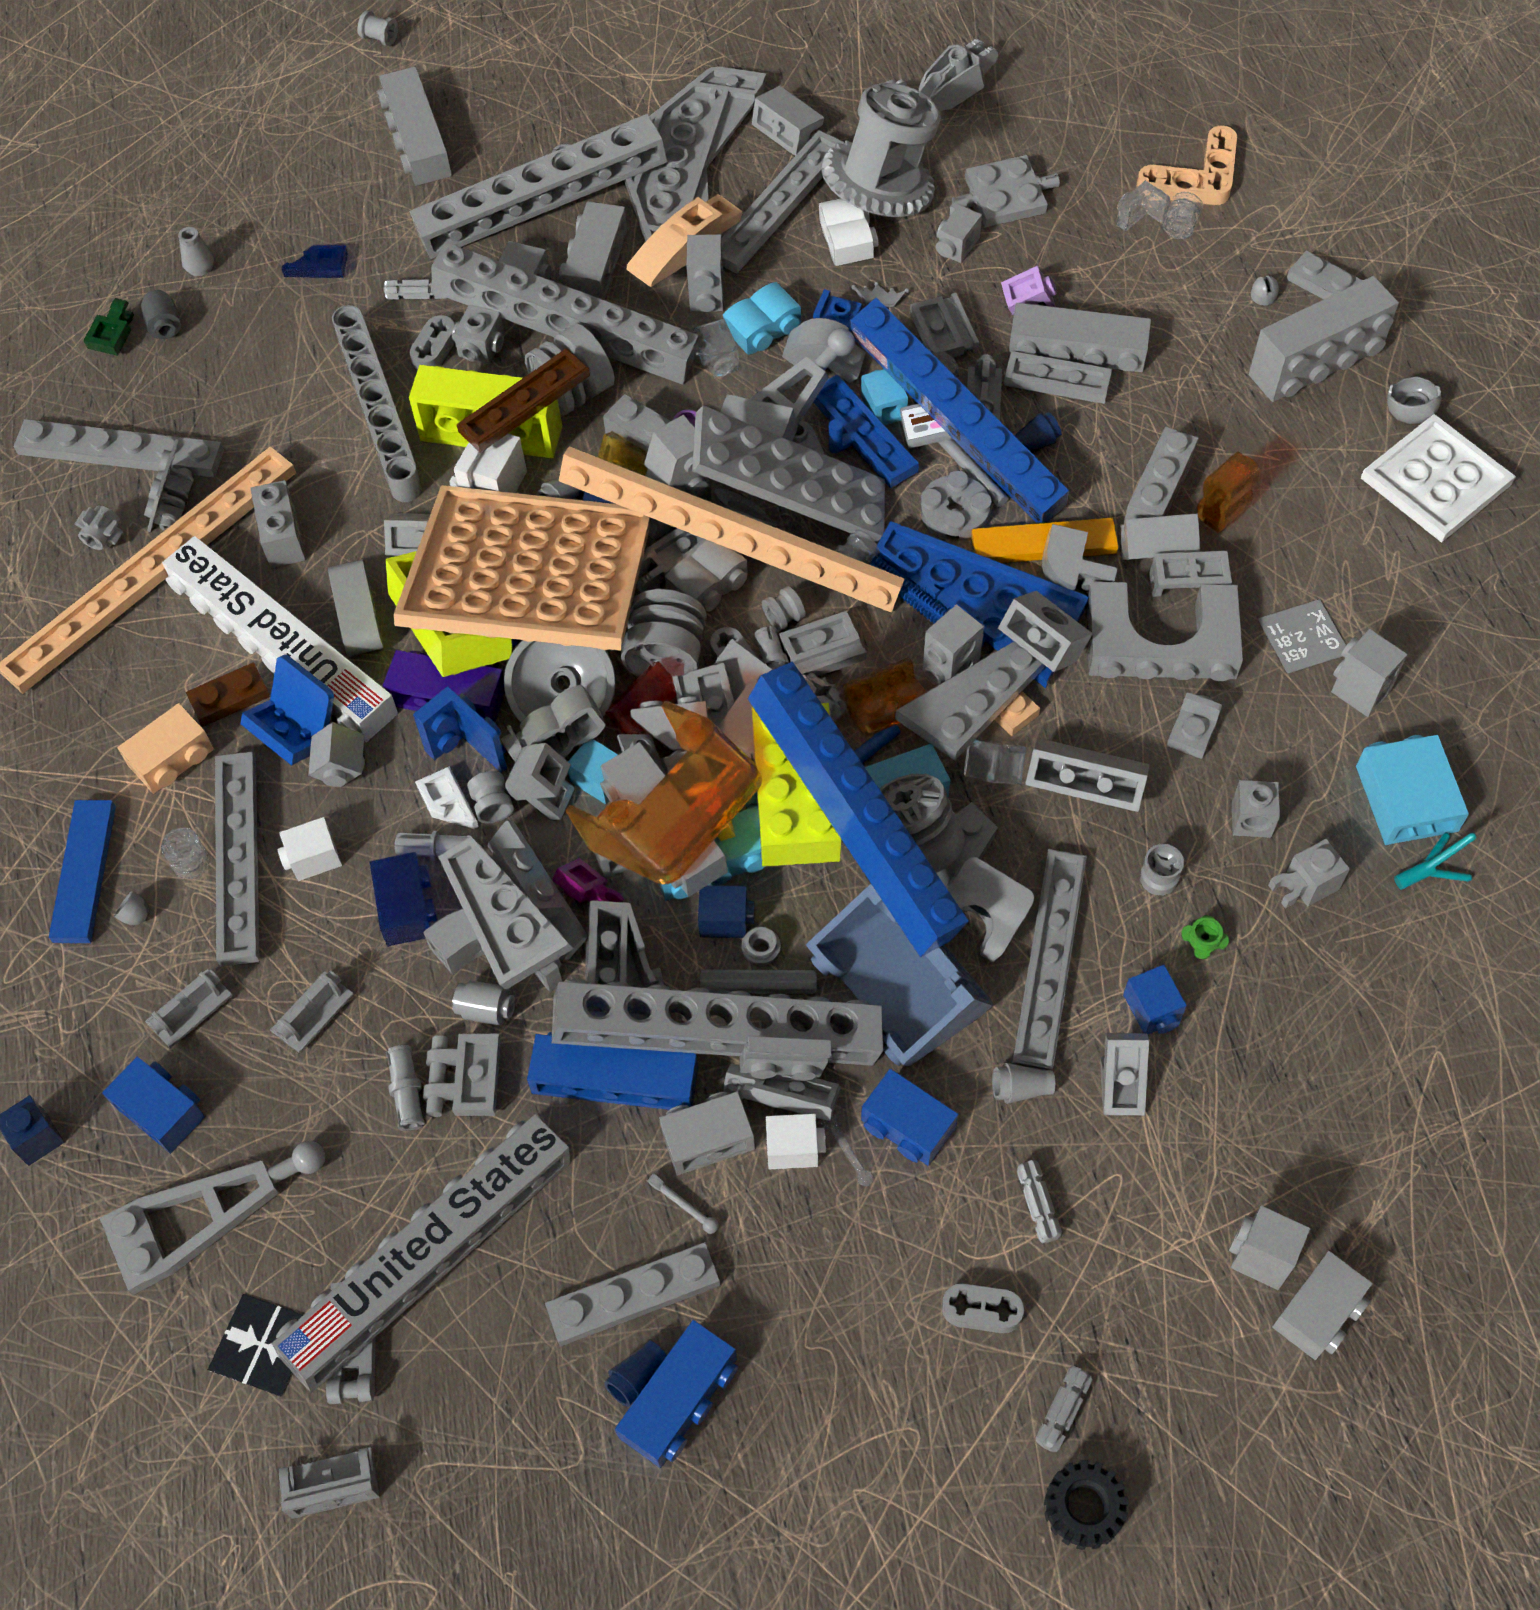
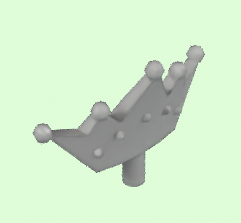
M878 282L874 283L875 287L872 292L867 286H864L863 290H861L856 285H852V289L858 293L866 305L877 298L885 307H895L904 294L909 293L908 288L899 293H896L894 288H890L887 293L879 286Z

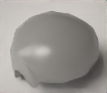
M1418 376L1403 378L1389 387L1387 406L1389 412L1398 421L1407 424H1422L1433 414H1436L1440 407L1441 388L1439 385L1435 386L1430 380Z

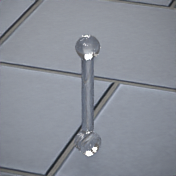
M833 1113L830 1121L821 1119L822 1127L826 1130H831L858 1173V1183L862 1186H869L873 1182V1174L863 1168L839 1130L837 1116Z

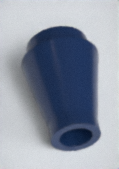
M1047 412L1043 415L1038 413L1014 436L1032 452L1055 444L1056 439L1062 436V431L1055 417L1050 412Z
M649 1340L642 1348L608 1371L609 1377L604 1382L606 1389L619 1403L630 1407L667 1356L659 1345Z

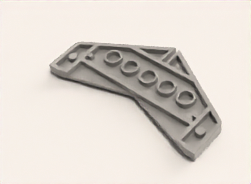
M711 67L649 116L663 140L667 162L624 180L645 242L671 216L697 197L705 202L709 200L707 168L753 108L755 98L763 94L766 86V73L726 67Z

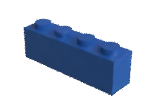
M549 1032L547 1035L536 1034L527 1081L531 1093L536 1095L670 1110L680 1105L692 1107L698 1074L697 1053L552 1043V1032Z

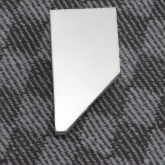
M450 766L415 781L431 817L471 829L479 827Z

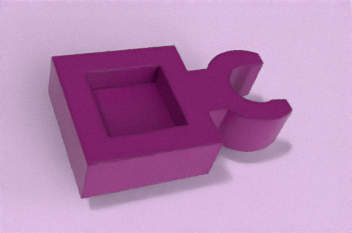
M580 858L557 868L552 878L569 897L576 899L580 903L586 900L589 902H623L624 900L620 893L606 888L608 880Z

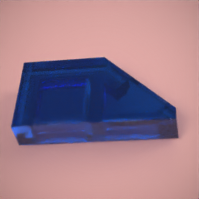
M313 245L303 251L304 256L298 260L282 265L284 277L344 278L348 252L346 245Z

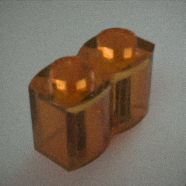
M1239 451L1235 452L1210 474L1203 483L1204 497L1197 506L1198 518L1217 533L1221 532L1252 503V487L1259 480V467L1252 458L1244 456Z

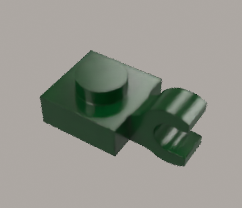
M115 298L111 303L107 316L97 315L83 340L87 349L116 356L119 355L131 332L129 324L134 317L132 311L126 310L129 304L128 301Z

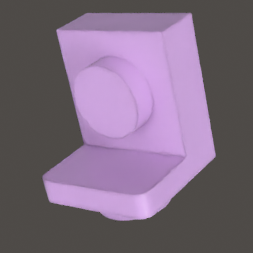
M1038 266L1001 282L1006 303L1012 315H1014L1016 303L1036 305L1044 301L1046 306L1056 307L1053 296L1057 294L1055 284L1050 275L1044 277Z

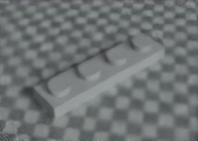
M704 1242L548 1301L545 1305L558 1344L561 1347L720 1286V1281Z

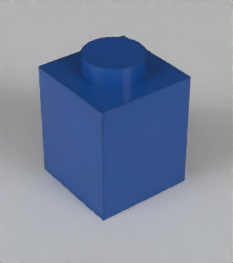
M1165 965L1129 978L1123 993L1143 1033L1147 1035L1158 1031L1159 1034H1164L1178 1027L1187 1007Z

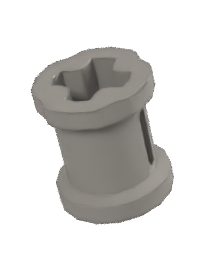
M366 10L359 18L357 31L358 35L363 39L371 37L380 40L385 46H391L397 38L398 23L396 19L390 17L383 19L375 16L373 12Z

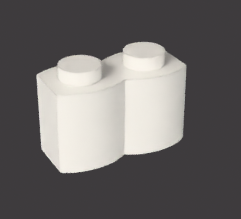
M842 198L819 203L821 228L835 266L874 258L873 247L878 246V237L875 227H869L868 225L870 223L869 212L849 204Z

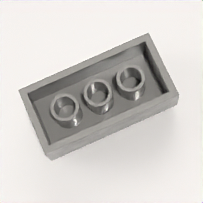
M1373 275L1273 323L1260 331L1249 376L1273 403L1285 396H1293L1301 388L1311 383L1316 384L1323 381L1328 375L1340 369L1346 370L1356 361L1367 356H1374L1384 348L1399 302Z

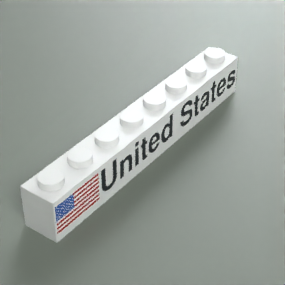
M193 536L162 562L168 574L166 578L168 585L177 594L185 593L189 596L190 602L201 614L204 615L208 612L212 615L214 622L224 633L229 634L232 632L238 637L239 643L250 654L257 652L270 671L275 673L277 658L286 654L326 684L334 693L331 714L337 718V723L364 734V741L366 743L398 714L393 697L388 691L196 536Z

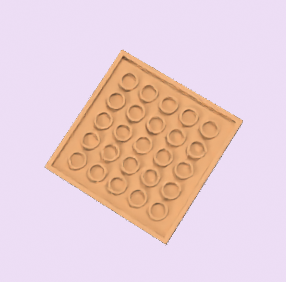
M441 485L395 609L394 624L400 627L446 631L454 634L464 633L490 638L501 637L527 642L537 641L564 646L574 645L601 650L621 651L652 518L612 503Z

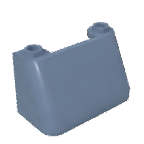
M872 884L865 888L806 944L814 955L811 958L812 963L823 975L827 976L829 973L840 977L858 1000L867 1001L869 1005H880L882 1007V1030L886 1033L883 1036L886 1043L883 1050L890 1060L898 1066L901 1064L909 1067L976 1021L993 1006V1002L945 944L922 957L918 955Z

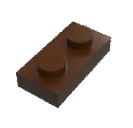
M254 662L186 691V695L202 727L270 697Z

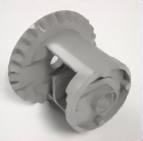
M879 83L870 86L862 93L858 105L860 120L853 143L846 140L843 145L837 143L835 148L829 149L822 162L823 178L835 194L849 204L864 211L889 217H905L918 214L931 204L934 196V180L930 176L929 170L923 168V163L920 161L926 143L932 140L937 133L941 121L940 112L929 97L909 86L897 83Z

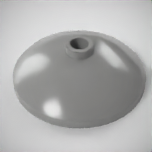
M522 640L512 652L504 675L505 694L511 710L519 721L522 722L531 712L544 706H550L553 700L565 691L558 686L559 678L567 676L570 679V686L568 688L582 685L596 703L603 718L612 704L616 688L614 666L607 651L592 647L564 646L556 643L527 642Z

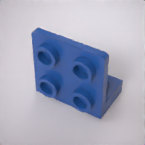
M447 686L413 714L424 750L432 759L436 760L443 753L451 752L458 745L459 740L464 738L500 773L507 769L504 758L506 750L499 738L501 735L500 729L489 717L483 719L478 715L475 706L464 694L458 696Z

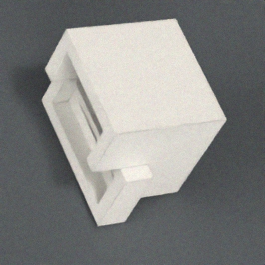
M507 434L481 453L468 443L454 467L455 477H451L449 481L450 486L516 493L527 473L520 437Z

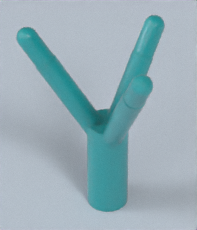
M1444 833L1424 862L1394 876L1396 885L1400 890H1403L1429 876L1471 881L1472 875L1440 870L1435 869V867L1474 841L1476 834H1468L1440 853L1450 839V835Z

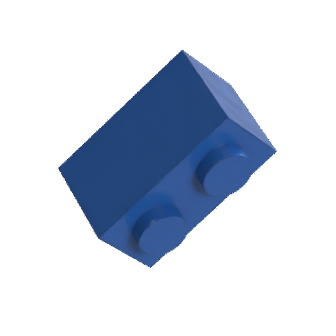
M137 1056L102 1094L119 1112L171 1154L205 1118L197 1107L200 1099L184 1084L177 1089L168 1082L172 1076L156 1061L148 1065Z
M889 1069L862 1105L861 1121L864 1122L865 1129L879 1139L886 1137L898 1145V1151L910 1161L917 1163L920 1160L929 1166L955 1131L959 1114L892 1069Z

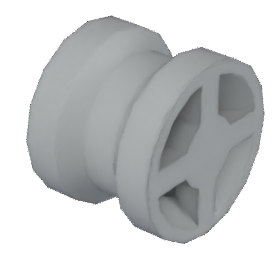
M789 586L781 589L778 596H768L762 600V608L768 621L779 632L786 629L788 623L792 620L800 621L806 616L799 596Z

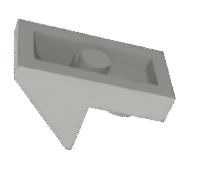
M1106 1033L1105 1057L1100 1059L1104 1115L1145 1116L1149 1038L1147 1034Z

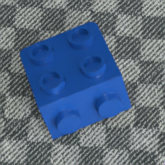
M284 654L276 660L270 700L243 712L240 724L292 766L310 756L311 736L329 725L334 693L326 684L317 679L290 656Z

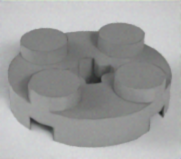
M953 471L948 476L932 481L922 492L920 501L922 522L931 533L941 538L947 539V535L959 536L958 540L971 538L972 529L985 528L991 510V497L985 487L978 481L969 478L962 471ZM949 504H961L962 510L959 511L955 508L950 511L948 509Z

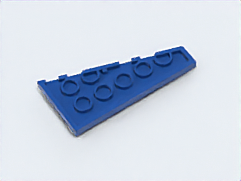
M890 521L876 546L875 556L877 555L880 559L883 558V561H886L890 566H893V569L895 568L900 574L902 573L903 576H906V579L916 584V587L918 586L923 592L925 591L926 595L929 594L940 605L942 604V607H945L946 610L952 609L957 604L984 626L983 639H986L985 642L997 651L1014 642L998 629L1014 598L1038 591L1078 623L1088 605L1089 596ZM1044 666V669L1034 680L1046 688L1054 672L1047 666Z

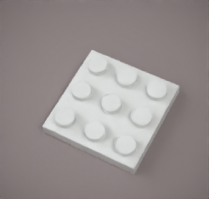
M1433 414L1365 468L1361 479L1442 543L1509 488L1516 476L1437 415Z

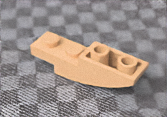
M719 194L706 202L697 197L671 216L650 236L627 264V270L648 286H654L686 265L687 235H720L741 221L742 210Z

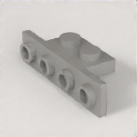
M505 821L488 842V847L493 853L492 858L574 947L573 950L559 957L560 960H569L587 939V933L515 822Z

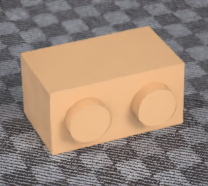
M179 703L117 747L128 767L153 794L161 788L171 785L180 774L191 766L202 762L214 750L206 732Z

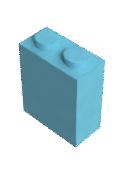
M1414 735L1403 741L1388 744L1381 741L1364 748L1356 768L1385 845L1443 835L1444 833L1459 832L1469 813L1438 735L1427 737Z

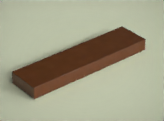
M566 348L456 424L458 432L481 453L590 376L589 368Z

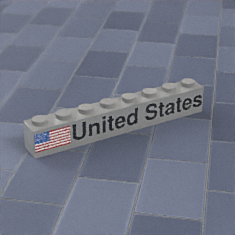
M536 1114L526 1123L524 1121L517 1123L508 1132L506 1140L496 1149L489 1148L483 1152L476 1160L475 1167L465 1176L459 1175L452 1179L444 1188L442 1196L432 1204L426 1203L413 1214L411 1222L399 1233L395 1231L386 1236L379 1244L378 1251L366 1262L361 1260L355 1263L347 1271L345 1280L336 1288L325 1290L318 1295L312 1302L311 1309L299 1320L293 1319L287 1322L278 1331L277 1339L272 1342L278 1357L312 1394L570 1164L569 1147Z

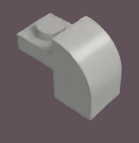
M825 318L807 320L790 331L782 357L793 365L805 357L814 361L828 347L827 341L832 331L838 328L847 330L849 328L842 323ZM855 345L851 353L846 356H837L828 368L848 383H851L859 376L866 352Z
M1052 524L1046 538L1042 557V569L1047 581L1073 591L1076 585H1081L1083 590L1089 592L1090 582H1115L1117 568L1082 559L1088 532Z
M547 743L523 747L505 784L508 793L515 800H527L550 820H561L575 789L565 780L571 764Z

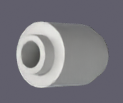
M470 980L467 984L459 983L455 989L453 1012L454 1014L461 1015L464 1020L502 1025L506 1018L510 1019L513 1015L515 996L510 994L509 988L504 989L498 984Z

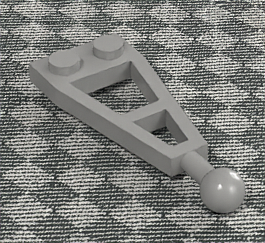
M844 328L835 329L828 337V347L814 361L805 357L750 399L767 403L772 402L773 404L793 408L798 426L828 380L824 370L837 356H846L854 349L855 339L853 334ZM806 375H809L811 377L810 381L794 404L782 395V393Z
M304 1141L295 1147L292 1157L269 1169L263 1161H258L138 1198L101 1217L100 1221L128 1291L134 1295L173 1275L279 1194L276 1183L297 1172L312 1174L320 1170L325 1162L323 1147L314 1141ZM257 1180L260 1187L226 1212L218 1191ZM203 1196L213 1222L165 1257L148 1213Z

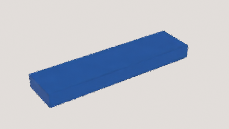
M75 800L48 937L52 943L92 942L116 809L112 800Z

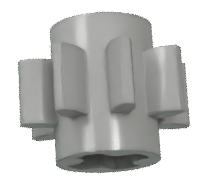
M96 506L95 509L88 507L87 511H82L75 522L76 526L82 528L78 534L79 539L87 546L96 550H101L104 546L110 548L112 544L116 545L123 534V530L117 527L120 521L119 516L104 506Z

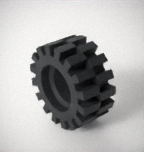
M1080 1460L1075 1465H1073V1462L1065 1465L1064 1469L1059 1470L1053 1477L1044 1497V1505H1046L1044 1514L1046 1521H1050L1052 1525L1051 1531L1054 1535L1059 1534L1063 1538L1062 1542L1069 1546L1070 1543L1077 1545L1076 1549L1084 1550L1086 1547H1091L1093 1550L1100 1548L1105 1543L1108 1544L1121 1530L1128 1515L1126 1509L1129 1501L1128 1496H1125L1123 1492L1125 1490L1123 1482L1120 1481L1118 1483L1115 1479L1116 1473L1111 1468L1109 1471L1102 1468L1103 1464L1097 1461L1094 1465L1088 1464V1460ZM1079 1488L1094 1490L1103 1502L1101 1517L1093 1522H1082L1075 1518L1069 1509V1497L1073 1491Z

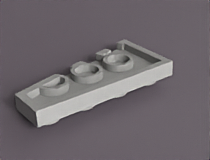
M1014 641L896 710L895 719L944 754L956 760L1044 669L1045 665Z
M472 836L438 856L501 987L504 989L510 988L574 949Z

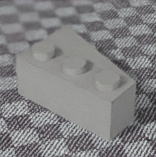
M682 415L654 430L644 463L648 469L646 477L712 502L710 478L692 472L694 426ZM652 518L648 535L655 541L676 529V527Z
M590 901L587 919L585 980L589 984L606 985L610 982H625L630 987L640 988L656 985V979L653 970L650 969L644 951L645 946L631 904L625 902ZM592 1006L587 1008L588 1012L593 1016L602 1017L606 1015L599 1007ZM632 1009L628 1011L637 1020L646 1019L645 1014L640 1010Z

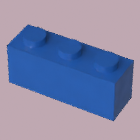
M692 1320L616 1426L615 1431L618 1438L660 1469L667 1459L670 1462H674L687 1443V1439L683 1437L693 1422L700 1425L712 1408L713 1402L709 1399L718 1386L723 1389L726 1388L738 1370V1366L734 1364L737 1361L736 1349L695 1320Z

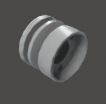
M577 323L554 337V344L546 341L539 346V349L535 348L525 355V364L529 374L566 348L589 368L590 376L558 398L560 415L562 416L573 411L574 406L579 407L584 404L586 396L593 398L614 385L613 369L605 351L592 333L583 325Z
M654 589L636 595L632 602L627 623L628 631L624 637L621 653L622 664L629 672L639 678L665 684H673L672 676H681L698 670L701 653L700 642L704 636L703 629L707 619L704 607L691 596L675 590Z
M909 774L898 777L880 788V791L936 873L948 867L960 856L965 845V834L956 814L952 810V804L947 797L946 790L938 778L929 774Z

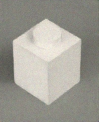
M324 817L279 832L284 847L277 849L280 860L285 870L292 868L298 881L342 866L332 834Z
M816 1114L766 1116L768 1169L818 1167V1153H826L825 1129L816 1128Z

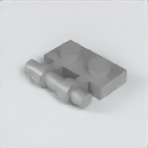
M458 1034L457 1049H447L448 1037L437 1035L432 1037V1048L427 1051L426 1065L430 1067L429 1083L424 1086L423 1100L427 1101V1116H442L443 1102L447 1100H453L452 1111L455 1116H495L501 1044L499 1034ZM450 1066H456L455 1083H445L446 1068Z

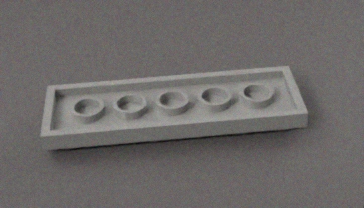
M703 405L696 412L692 472L874 543L880 541L884 533L885 479Z

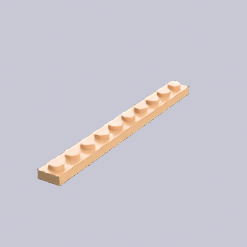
M270 446L0 662V674L24 694L165 580L168 574L162 563L193 536H196L204 544L208 545L254 508L250 488L283 480L287 481L296 474L294 465Z
M570 446L563 455L559 482L892 613L904 582L902 577Z

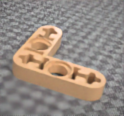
M1224 125L1213 127L1209 131L1203 170L1161 165L1144 166L1138 174L1136 185L1138 192L1149 198L1209 205L1224 204L1230 197L1233 184L1237 144L1236 132ZM1219 141L1224 142V149H1218ZM1222 162L1227 167L1216 168L1211 163ZM1185 181L1190 183L1192 187L1181 188L1176 183ZM1214 181H1220L1219 190L1214 189Z

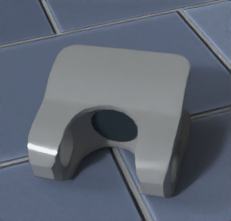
M976 857L967 859L954 872L946 886L962 911L974 912L983 919L986 925V935L980 946V955L990 962H994L1005 951L1034 901L1032 891Z

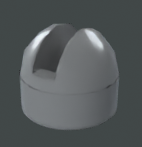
M1268 275L1266 277H1258L1251 289L1250 295L1252 300L1259 305L1273 304L1279 293L1277 280Z
M131 891L118 907L114 917L130 926L139 925L147 917L149 912L148 904L141 896Z

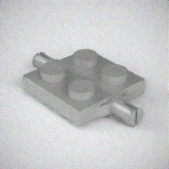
M1027 155L967 168L965 179L970 192L966 195L952 197V203H957L966 208L973 207L977 213L982 214L984 227L994 226L1046 213L1048 204L1042 190L1059 187L1060 180L1057 173L1043 177L1037 176L1032 169Z

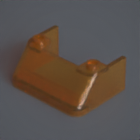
M665 701L661 707L676 733L678 744L687 752L640 804L630 800L614 801L607 805L597 817L572 805L565 809L589 850L658 884H670L680 879L758 791L762 784V776L756 764L709 718Z

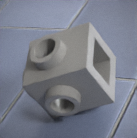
M469 304L461 321L455 323L452 332V339L456 343L459 357L473 362L491 363L495 353L500 352L504 342L505 333L501 313Z

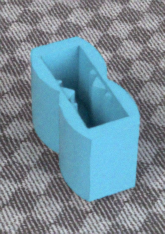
M773 282L759 289L751 298L741 300L726 310L723 314L724 330L748 355L757 351H763L770 346L775 338L789 335L790 331L801 323V306L777 282Z

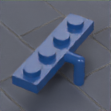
M837 374L828 379L813 403L830 421V452L837 454L853 446L881 478L885 479V483L890 488L916 474L919 470V463Z

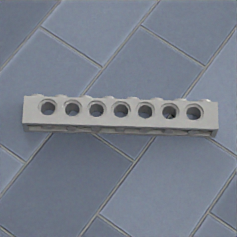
M645 114L409 212L429 258L433 259L437 257L444 242L462 247L666 163L667 159L663 140L649 115Z
M444 242L431 266L432 292L468 306L470 304L498 311L503 319L555 337L575 323L583 325L597 339L607 357L679 384H684L695 360L698 334L448 242Z
M578 978L568 979L565 982L558 981L553 997L552 1043L741 1056L745 1044L748 1043L749 1036L831 1040V1057L828 1058V1063L870 1066L874 1065L883 1052L882 1007L880 1005H869L864 1000H850L846 1003L830 1002L825 997H811L807 1000L790 999L785 994H772L767 997L751 996L750 993L745 991H732L727 994L711 993L710 990L705 988H691L687 991L670 990L665 985H651L647 988L630 987L625 982H610L606 985L589 984L588 981ZM592 1006L599 1007L606 1015L602 1017L593 1016L588 1012L587 1008ZM632 1009L640 1010L645 1014L646 1019L637 1020L628 1011ZM669 1013H680L686 1018L687 1022H676L670 1017ZM717 1015L722 1017L727 1025L719 1026L710 1019V1016ZM757 1018L762 1020L767 1028L760 1029L755 1027L750 1019ZM790 1021L800 1022L806 1031L801 1032L794 1029ZM830 1024L841 1026L845 1034L842 1035L834 1032Z

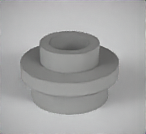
M756 927L747 932L743 937L741 948L743 956L748 962L763 966L774 962L778 958L781 951V943L778 935L771 929ZM758 944L768 946V949L764 952H757L754 948Z

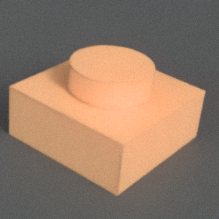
M1022 691L998 715L995 721L1009 735L1013 736L1039 716L1040 707Z

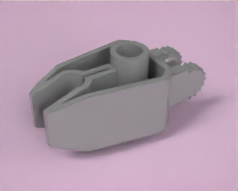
M974 39L965 47L959 44L948 46L925 72L919 86V91L929 97L939 111L954 108L984 88L985 80L983 74L996 63L998 57L997 50L991 46L985 48L984 42L979 39Z

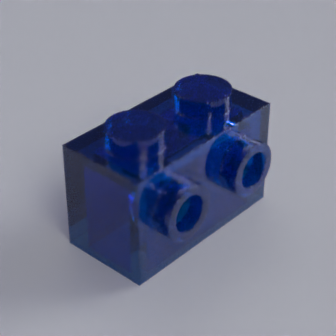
M416 852L369 861L380 931L387 947L426 939L423 932L432 926L431 922L438 921L434 899H427L426 888L432 887L428 865L420 864Z

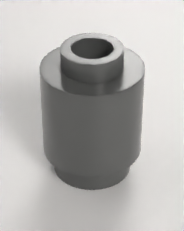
M162 290L148 292L143 298L141 310L149 334L157 339L174 337L181 329V322L173 298Z

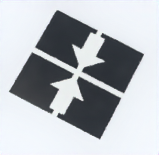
M242 1294L207 1370L281 1397L292 1371L278 1357L272 1342L277 1339L278 1331L287 1322L293 1319L299 1320L303 1315Z

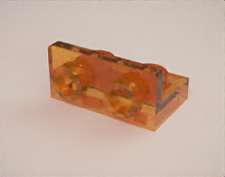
M909 658L885 666L843 685L847 711L866 737L899 724L900 722L895 719L896 710L927 693L915 678L913 662Z

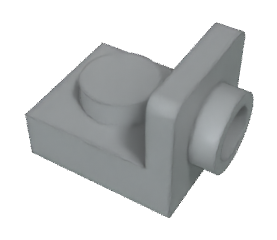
M1186 693L1180 713L1168 739L1167 747L1202 759L1217 724L1222 705L1214 702L1207 696Z

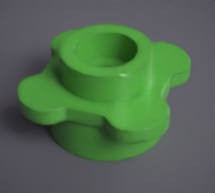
M1208 915L1197 919L1192 926H1185L1181 932L1182 939L1192 945L1194 955L1199 959L1209 958L1211 952L1216 949H1225L1229 943V937L1223 933L1221 924L1214 917ZM1205 934L1209 939L1204 940L1201 936Z

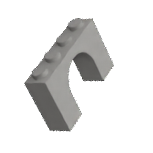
M1090 582L1087 605V630L1092 633L1088 641L1089 676H1101L1103 678L1128 676L1140 679L1167 677L1178 680L1206 678L1215 681L1237 679L1243 661L1238 585L1201 584L1195 603L1197 633L1191 639L1180 644L1160 645L1146 640L1133 628L1128 613L1127 583Z

